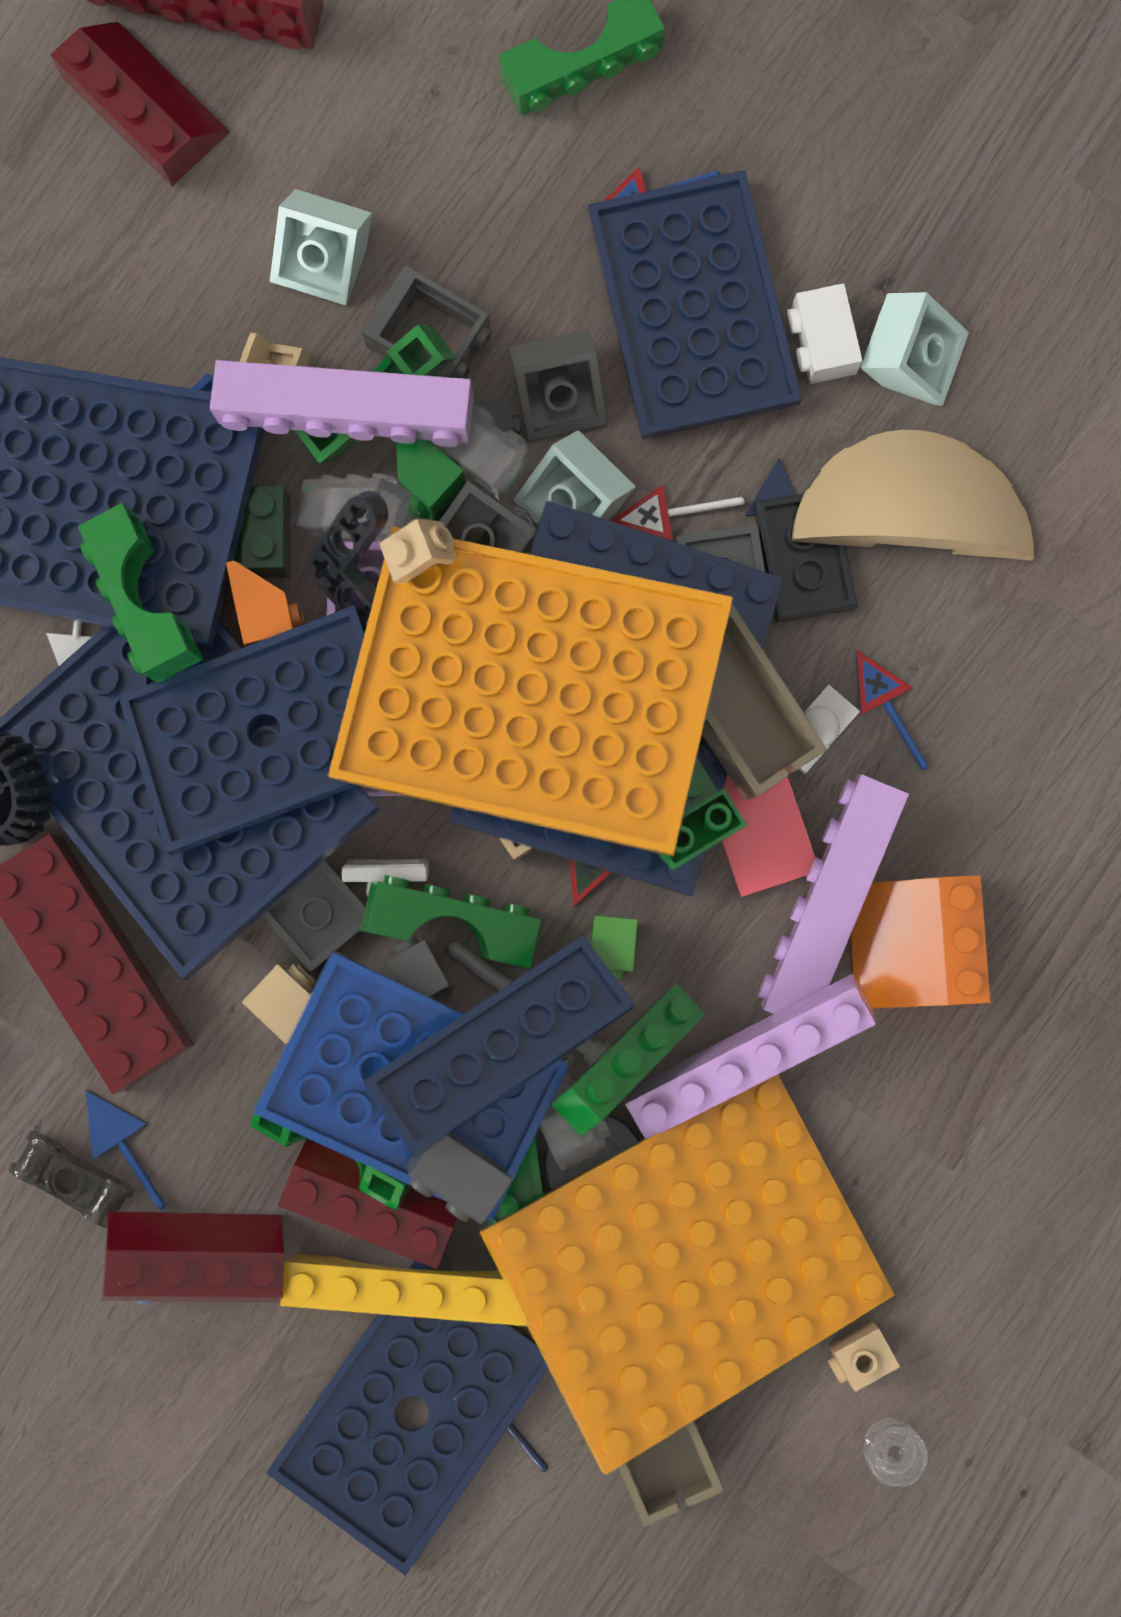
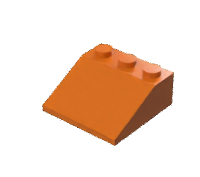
M981 875L872 883L850 934L852 974L871 1008L991 1003Z

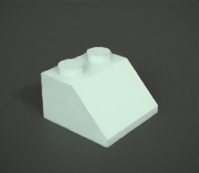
M295 189L279 206L270 282L346 306L366 252L372 212Z
M927 292L887 293L860 368L882 387L935 406H943L969 332Z
M577 430L551 446L513 501L538 525L547 500L609 520L636 486Z

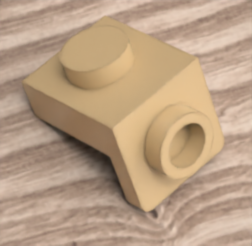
M251 332L242 352L240 362L307 367L311 355L303 348L270 343L259 333Z
M417 518L379 543L394 583H407L436 563L452 564L457 560L453 548L452 535L441 521Z

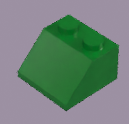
M416 439L411 444L396 442L398 481L403 493L401 499L407 505L405 510L413 519L440 521L466 484L464 470L429 440Z

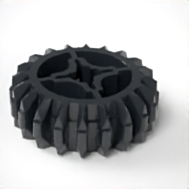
M0 732V846H10L28 842L29 839L34 838L39 832L44 831V822L51 819L48 808L54 805V802L49 797V791L54 787L47 782L46 776L49 770H44L41 765L43 756L34 755L33 743H24L21 736H13L10 733L3 734L2 732Z

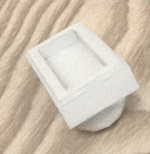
M828 685L804 714L828 749L860 711ZM819 755L818 757H816L815 759L801 767L799 770L803 774H806L807 771L814 765V763L821 757V755Z
M427 858L348 859L342 866V882H367L366 895L368 898L371 881L383 882L384 875L409 881H427L429 876V860Z

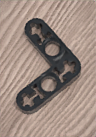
M371 490L351 497L345 503L309 555L307 561L309 575L339 610L352 605L357 607L365 630L370 616L368 613L371 612L377 588L356 565L386 525L389 518L386 502L377 492ZM367 512V521L360 523L358 520L363 518V516ZM342 530L351 536L353 541L352 550L343 543L341 537ZM351 588L360 594L362 607L356 605L352 600Z

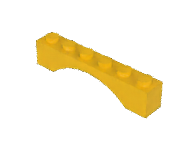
M297 1253L284 1261L283 1298L281 1299L280 1306L527 1326L499 1270L436 1271L407 1269L362 1263L335 1256Z

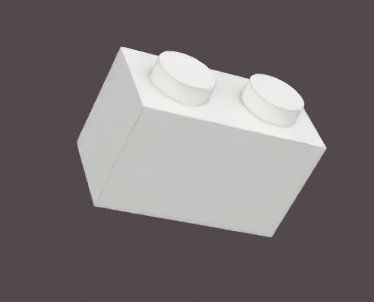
M844 283L796 293L791 309L787 310V319L790 332L792 334L797 333L800 347L796 349V357L800 372L807 373L809 384L856 375L863 360Z

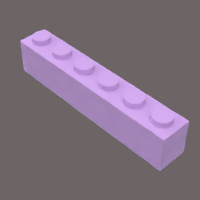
M216 360L210 411L219 424L226 429L234 431L247 430V426L263 427L264 430L275 434H287L289 430H302L315 437H329L331 433L348 434L349 437L362 441L372 440L373 436L390 437L392 441L402 444H411L416 439L432 440L438 446L455 447L458 443H469L474 392L471 379Z
M862 774L856 775L854 781L847 779L838 803L844 805L838 820L830 819L822 841L828 844L822 859L815 857L809 868L806 880L812 883L806 898L799 896L792 909L790 919L796 922L789 937L782 935L774 953V958L779 960L773 975L767 973L760 986L758 997L763 998L761 1003L763 1010L775 1014L830 985L906 803L908 793Z
M851 974L638 1083L627 1095L625 1105L645 1139L657 1133L660 1134L876 1025L873 1009L854 975Z

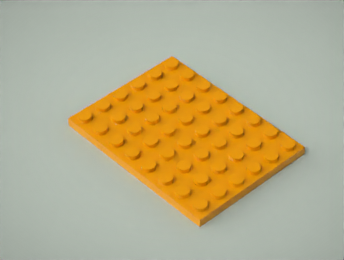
M393 526L391 535L402 528ZM453 539V548L457 556L455 562L452 564L436 563L407 583H394L384 558L328 776L338 781L674 856L733 597Z
M778 1074L660 1134L657 1133L639 1141L479 1231L601 1472L606 1475L895 1295Z

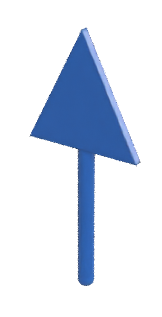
M86 1090L92 1160L94 1161L117 1145L157 1208L160 1210L164 1209L166 1206L165 1202L124 1141L147 1124Z

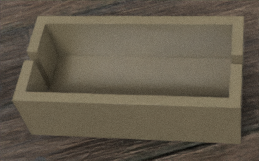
M732 605L702 735L744 800L747 801L758 797L788 777L790 773L797 771L828 749L738 611Z
M695 1420L618 1467L644 1528L680 1512L675 1490L679 1488L683 1490L688 1508L724 1492L720 1476Z

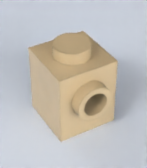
M872 1320L828 1344L834 1357L827 1361L840 1384L848 1381L854 1392L900 1367L880 1329Z

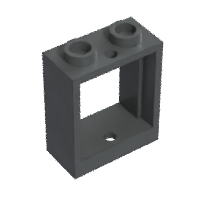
M404 265L362 332L366 347L385 357L386 351L394 345L389 342V339L415 298L419 297L471 328L455 354L457 359L448 365L444 373L440 372L435 376L466 379L471 369V365L468 364L476 351L481 353L485 349L491 338L492 331L489 330V314Z

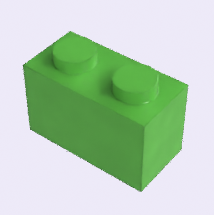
M594 916L591 946L616 979H623L624 971L633 972L637 920Z

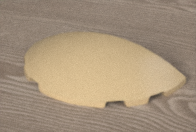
M896 430L875 434L849 448H844L832 457L821 468V472L813 481L811 487L804 493L797 509L792 532V541L870 548L878 543L952 549V554L1020 560L1034 559V542L1026 510L1006 476L990 460L971 449L967 444L945 435L921 430Z

